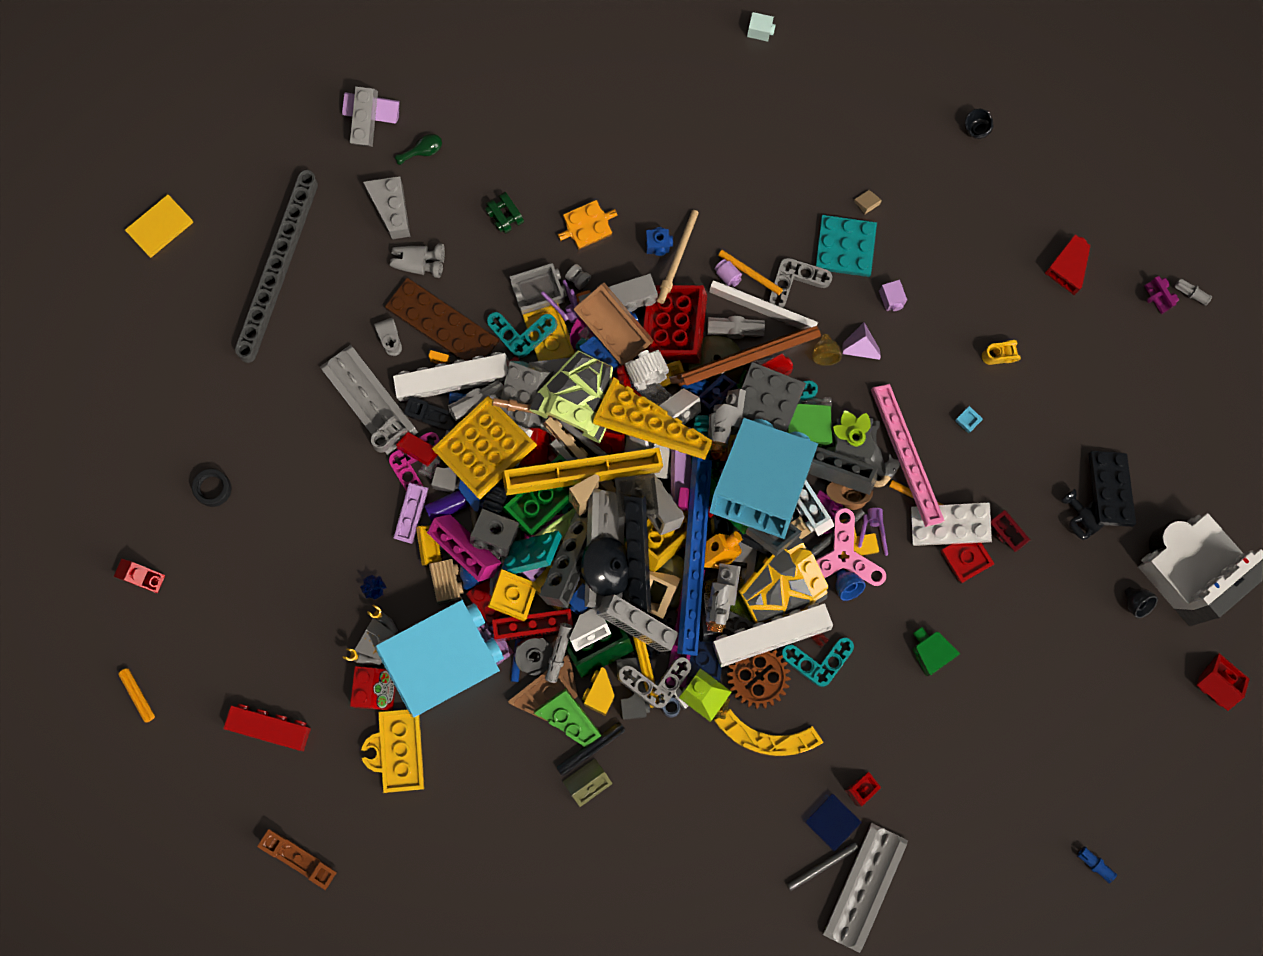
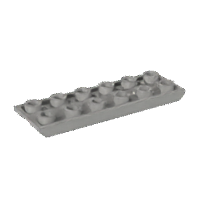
M351 345L320 366L321 370L371 435L393 416L397 418V422L403 428H406L409 433L413 435L418 433ZM382 438L377 440L379 445H383L386 441ZM398 442L391 446L385 453L389 455L391 452L396 450V444Z
M594 489L588 499L587 546L593 540L602 537L617 539L624 545V494ZM585 582V607L599 608L604 596L594 593ZM622 593L616 595L622 599Z
M873 823L870 824L822 935L859 953L861 952L908 840Z

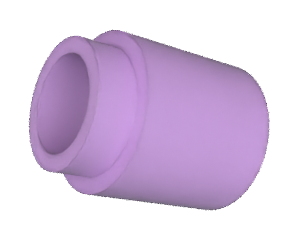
M723 259L716 265V274L727 286L735 287L742 280L740 278L742 273L730 261Z

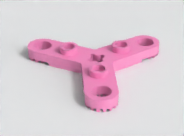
M840 508L836 511L834 517L833 550L816 559L824 578L845 568L850 572L858 574L863 580L874 586L883 584L886 580L884 569L854 551V513L848 508ZM844 512L850 515L849 521L841 523L839 516ZM842 551H845V554L848 555V558L846 557L844 561L838 557V555L842 554ZM874 571L881 572V577L877 581L871 579V574Z

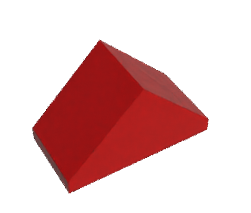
M868 772L845 789V792L856 806H863L881 787L870 772Z

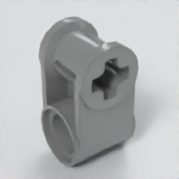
M393 318L375 323L376 331L387 354L390 356L399 355L402 351V345Z
M395 416L391 417L372 435L371 443L373 448L380 453L386 452L391 446L401 440L408 430L397 422ZM380 438L386 440L383 445H377L376 441Z

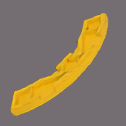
M731 709L714 720L718 727L734 742L751 751L765 755H795L824 743L813 726L792 735L775 736L751 729L740 721Z

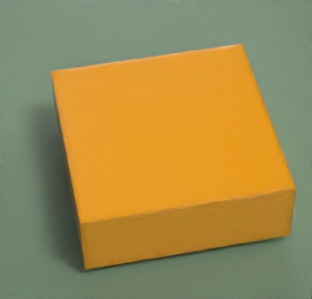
M430 350L429 359L432 363H445L449 365V355Z

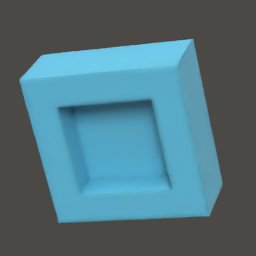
M969 406L955 421L967 433H970L983 418Z

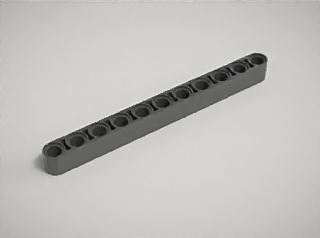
M309 170L302 171L297 178L236 345V354L245 363L254 361L257 356L318 188L316 177ZM308 179H311V180H312V181H311L310 183H308V184H305V183H304V182H305L306 180H308ZM306 196L304 200H298L299 197ZM294 213H300L298 217H292ZM290 229H293V230H294L293 233H291V234H286V232H287L288 230H290ZM281 247H288L285 251H280ZM281 263L279 268H273L275 264ZM270 280H275L273 285H267ZM264 297H269L266 303H261ZM257 315H263L260 320H255ZM255 331L256 335L252 338H249L248 335L251 332ZM245 349H250L247 355H242Z

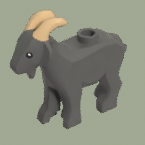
M870 418L871 426L865 434V442L858 447L851 446L847 440L839 439L835 435L833 427L841 425V419L831 422L832 447H828L826 450L878 467L877 475L881 480H877L874 487L885 486L895 476L900 467V462L893 459L890 454L888 455L887 462L883 460L876 442V433L880 427V421H873V418Z

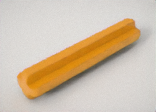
M129 669L121 670L118 675L143 721L146 723L150 722L155 716Z

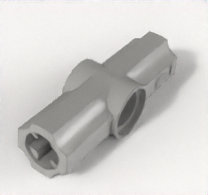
M730 316L728 318L708 317L707 335H725L731 339L764 337V320H748L741 316Z
M498 380L482 389L476 388L467 393L464 398L448 405L453 419L457 421L466 417L487 396L492 400L493 398L501 399L504 387L502 382Z

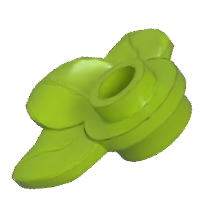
M844 411L841 417V425L833 427L834 433L839 439L847 440L851 446H861L865 442V434L871 426L870 418L865 413L857 419L852 413ZM858 435L859 440H854L852 436Z

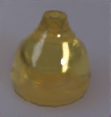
M829 334L822 335L821 340L814 347V362L824 366L838 363L842 359L839 345L830 338Z

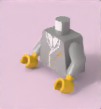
M372 605L376 608L374 614L367 611L368 615L373 617L357 647L355 650L347 648L346 650L351 652V656L349 658L343 656V659L354 661L364 666H376L382 663L375 646L397 635L398 629L393 620L381 612V609L376 605Z

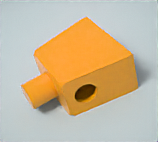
M734 531L731 535L716 534L706 541L704 567L719 569L720 563L730 565L742 552L738 544L742 541L740 533Z

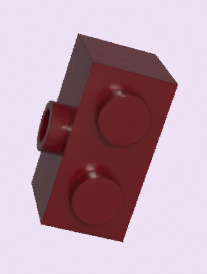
M1004 510L991 520V524L998 531L997 537L1003 544L1007 542L1014 552H1017L1031 541L1007 510Z

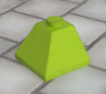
M700 668L679 699L711 722L732 692Z

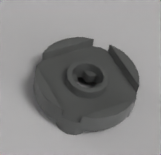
M538 635L526 637L517 643L514 657L521 671L529 673V675H540L548 670V660L553 654L552 645L548 640ZM534 651L540 653L537 655V659L529 658V655Z

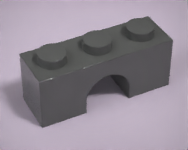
M638 657L616 660L617 673L621 667L631 666L642 674ZM629 670L623 671L624 680L629 678L635 682L639 679L638 676L635 679L629 675ZM644 681L638 684V690L641 693L646 692ZM635 693L628 699H621L623 720L646 718V713H650L649 703Z

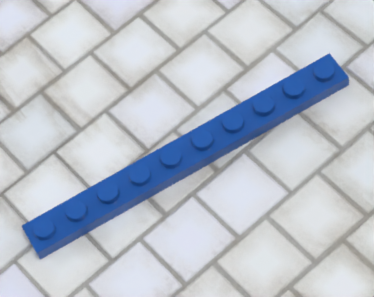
M698 457L692 458L677 654L690 656L698 655L712 460H704Z

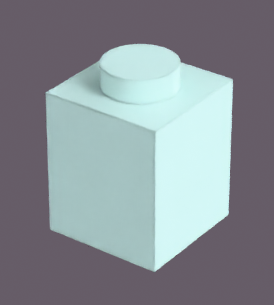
M753 12L747 37L768 42L769 35H773L775 30V24H772L774 17Z

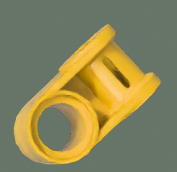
M1010 340L989 345L982 353L983 362L993 365L1013 363L1021 360L1016 348L1017 341ZM989 351L994 352L996 357H992Z

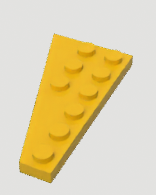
M615 377L593 419V424L704 460L712 444L711 439L694 428L689 429L677 417L675 419L672 418L660 406L644 396H638L629 386L621 385Z

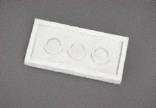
M990 503L939 505L945 521L927 527L923 523L918 508L911 507L913 546L992 542Z

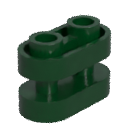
M503 192L498 195L499 202L495 203L491 199L486 203L485 211L490 218L493 217L496 220L495 226L498 231H503L506 234L512 230L511 223L514 222L519 226L524 223V219L508 194ZM505 208L510 216L506 218L500 209Z

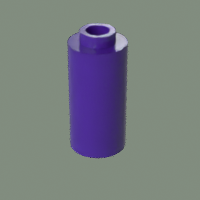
M458 490L425 505V509L431 522H433L436 517L451 515L467 508L466 503L468 501L461 491Z

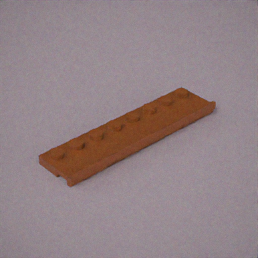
M817 326L791 332L670 376L671 384L678 383L679 386L693 384L821 336L820 330Z

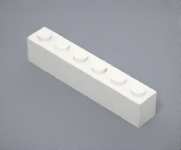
M496 352L492 353L489 357L476 356L472 358L473 360L469 361L457 360L454 361V364H437L435 368L428 369L427 367L418 368L415 372H399V375L393 376L396 397L400 402L408 401L410 396L419 399L449 393L450 391L454 392L489 385L498 380L503 382L506 379L509 366L508 357L505 353Z
M819 603L812 604L804 611L800 609L794 610L786 617H782V615L771 619L772 622L766 624L764 622L756 623L753 625V628L748 630L745 628L736 630L734 635L728 637L726 634L718 636L716 641H713V648L720 667L831 630L833 623L825 603L821 605Z

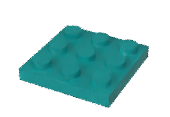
M822 215L815 266L830 272L870 277L877 223Z

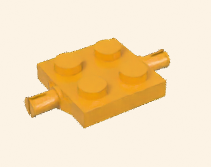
M597 200L563 214L567 230L557 234L558 238L562 241L571 237L575 241L578 250L612 235L608 220L618 216L617 212L613 209L604 213Z

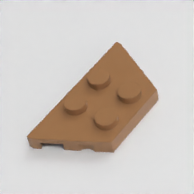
M567 654L564 657V665L560 669L556 683L545 680L546 671L508 701L509 704L538 717L534 714V710L565 688L576 699L578 695L570 656Z

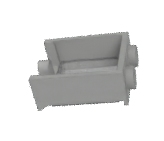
M553 263L510 276V282L522 317L523 314L551 306L541 294L542 291L556 304L565 303L567 293L564 285L560 286L559 279H561L558 268L554 269Z

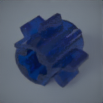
M371 575L363 579L364 585H361L360 588L366 598L370 597L375 600L384 595L383 589H386V585L381 576Z

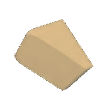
M870 190L854 199L864 214H867L881 203V199Z

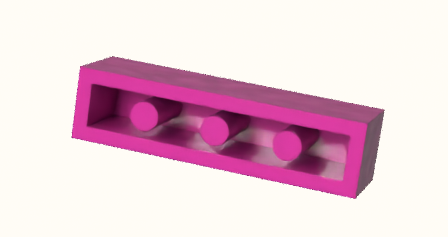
M450 514L434 518L427 533L478 582L495 576L501 564L499 559L489 550L477 549L470 544L471 533Z

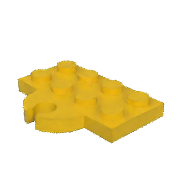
M408 710L378 712L380 732L368 737L361 749L362 751H367L369 748H375L377 755L374 759L362 758L363 763L370 770L382 773L383 793L424 789L420 715L413 718Z

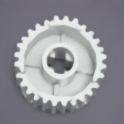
M645 350L638 354V359L631 360L625 364L626 370L637 391L647 389L646 385L655 382L656 384L661 383L667 379L666 374L669 372V368L659 350L651 353Z

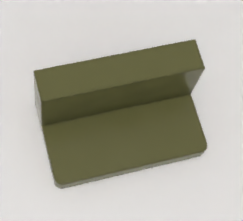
M593 759L563 781L580 807L613 784L596 759Z

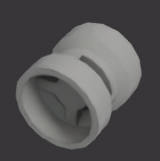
M575 264L567 272L565 278L569 282H573L578 290H581L589 282L591 275L583 272L582 267Z

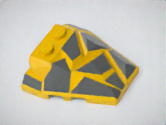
M800 538L796 539L777 556L772 554L770 558H766L763 561V567L758 573L754 572L739 590L755 623L770 621L772 618L780 615L782 617L790 615V612L797 609L801 611L807 610L808 606L821 603L828 595L826 591L828 589L827 582L814 555L806 549Z

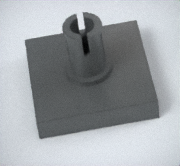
M791 523L785 539L752 527H748L746 530L748 536L762 545L765 551L771 552L775 556L798 539L802 532Z

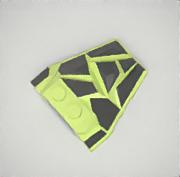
M578 350L537 392L529 411L546 419L548 415L584 431L582 436L600 444L607 428L593 424V419L612 382L613 367Z

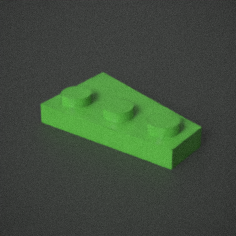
M566 688L534 710L535 715L547 720L549 724L554 727L556 726L584 747L601 736L600 731Z

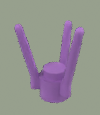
M563 280V285L571 302L565 308L566 312L544 291L541 292L545 299L562 315L564 321L569 319L570 323H575L579 317L574 311L578 301L574 290L569 289L566 280Z
M870 508L867 510V514L863 516L858 547L861 548L867 523L869 522L870 526H879L884 555L887 556L888 550L883 524V509Z

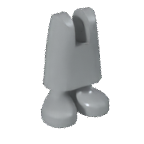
M438 243L433 251H428L427 246L392 247L391 254L403 258L390 259L391 267L424 275L425 271L431 272L435 278L441 277L443 272L442 263H444L445 257L443 243ZM427 260L434 261L433 263H426Z

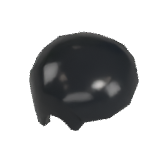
M979 108L968 113L965 119V127L971 137L981 139L992 132L994 125L989 111Z

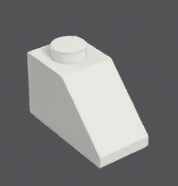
M599 608L588 609L585 613L579 615L569 638L575 651L611 634L605 619L596 614Z

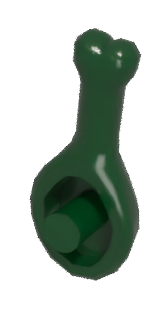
M427 134L421 137L412 149L403 154L395 155L397 164L401 165L407 159L416 155H434L441 148L442 139L435 134Z

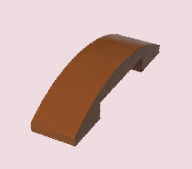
M268 829L257 846L272 857H276L309 878L308 880L324 890L327 889L337 873L314 855Z

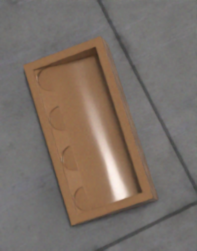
M605 283L601 284L574 308V311L621 365H625L633 360L654 341Z

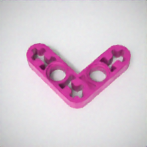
M429 432L419 437L427 443L428 438H436L434 441L435 445L440 441L439 436L434 432ZM397 450L390 455L389 463L406 492L409 482L415 484L418 481L417 484L423 486L411 464L418 460L407 455L410 460L407 461L405 457L401 460V465L393 464L395 462L394 458L398 457L401 459L405 456L402 451ZM406 472L413 474V479L409 482H405L402 479L403 474Z

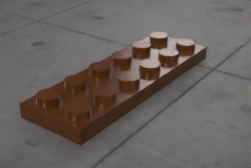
M406 278L385 306L386 310L460 360L469 361L473 360L472 358L476 356L488 357L499 342L498 338L409 278Z

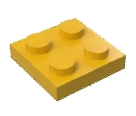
M501 569L488 607L525 621L538 584Z

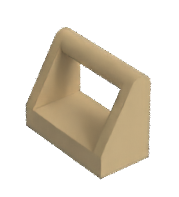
M597 474L569 488V501L579 516L587 512L588 499L593 490L599 489V476Z
M649 571L650 588L653 580L668 586L661 604L651 602V612H649L663 619L681 578L670 574Z

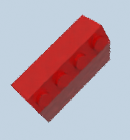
M655 285L658 296L661 291V285ZM673 285L663 304L655 302L651 306H646L643 328L654 341L643 351L648 350L651 353L659 350L664 360L673 362L680 360L681 363L700 364L707 294L704 285Z

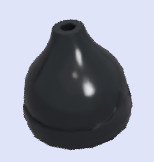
M1129 587L1125 590L1128 609L1136 618L1145 617L1157 605L1158 598L1147 589Z

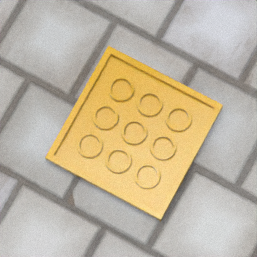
M487 396L432 449L464 484L481 499L503 478L504 470L513 469L537 444L500 407L492 406V399Z

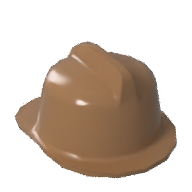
M833 482L827 486L826 490L831 500L842 504L850 510L863 508L873 496V490L868 495Z

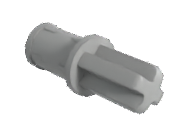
M1182 278L1175 284L1176 289L1188 295V298H1193L1202 303L1204 306H1207L1212 299V296L1199 289L1198 285L1194 286Z

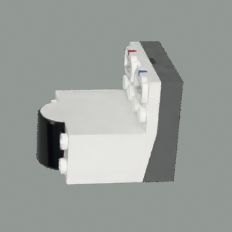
M1208 513L1203 516L1198 514L1188 521L1173 520L1156 529L1149 539V550L1151 553L1142 558L1141 561L1143 563L1138 566L1189 626L1220 618L1263 581V550L1260 549L1255 552L1250 550L1246 554L1243 553Z

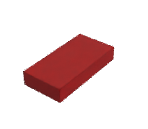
M409 432L396 444L397 449L426 466H429L438 456L432 449L434 446Z

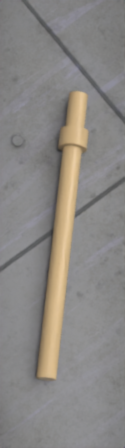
M696 210L691 211L667 276L661 283V291L657 302L661 304L665 302L667 294L672 289V281L699 214Z

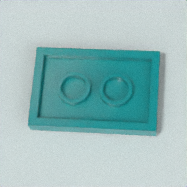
M554 531L513 542L502 569L517 574L550 566L562 535L559 531Z

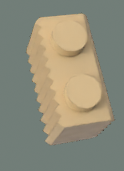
M449 559L429 564L437 603L441 604L461 599V594L464 591L462 582L457 580V575H460L458 563L454 564L453 560Z

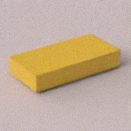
M431 525L416 527L422 565L442 561L439 544L427 533Z

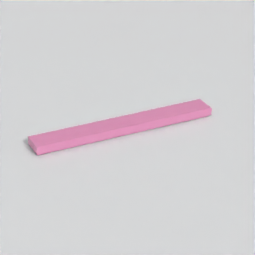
M890 384L873 387L871 392L925 527L940 524L945 520Z

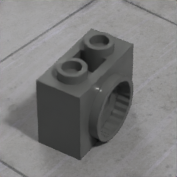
M482 509L471 533L470 544L477 549L489 550L495 556L507 557L518 531L519 523ZM497 529L499 533L494 534L490 530Z

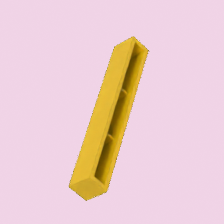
M652 448L504 470L503 482L507 496L573 486L594 474L599 476L600 482L660 473L663 462L660 448Z

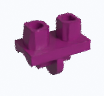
M1155 277L1144 286L1151 296L1146 301L1148 304L1154 301L1161 314L1174 307L1179 301L1176 294H1170L1168 291L1169 282L1166 278Z

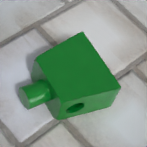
M921 627L913 633L919 644L912 649L926 677L932 675L960 655L938 631L929 636L925 629Z

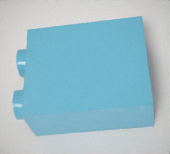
M743 418L715 489L709 513L785 539L818 443L811 441L807 435L801 432L787 433L775 429L766 420L755 419L752 421Z
M463 600L375 646L411 717L414 718L500 671L496 663L504 659L503 654L493 638L484 642L478 627L484 625L485 621L475 603L466 607Z

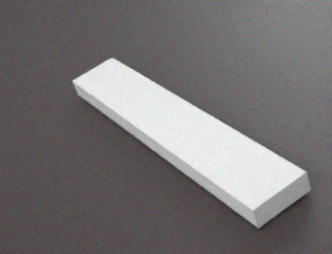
M713 281L709 293L796 328L803 329L814 327L818 324L814 320L717 281Z

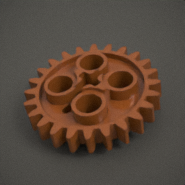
M777 650L772 653L768 651L734 663L735 665L728 666L732 672L727 673V676L732 677V679L727 684H733L730 691L737 692L734 698L740 696L742 698L741 704L748 701V708L754 703L755 709H758L760 704L765 709L767 702L773 706V699L779 702L781 701L779 694L782 696L786 695L783 688L788 689L790 687L785 683L791 680L790 677L786 676L790 670L784 669L788 664L787 662L781 663L783 655L776 657ZM756 658L764 661L763 668H758L755 665L754 661ZM767 666H772L761 677L762 681L759 679L748 689L745 688L756 677V674H760ZM741 671L749 673L750 679L748 681L740 678ZM769 673H774L777 676L776 683H771L768 680ZM754 686L762 688L763 693L761 696L753 693Z

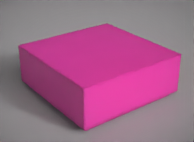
M686 487L679 488L678 507L683 510L689 509L690 489Z

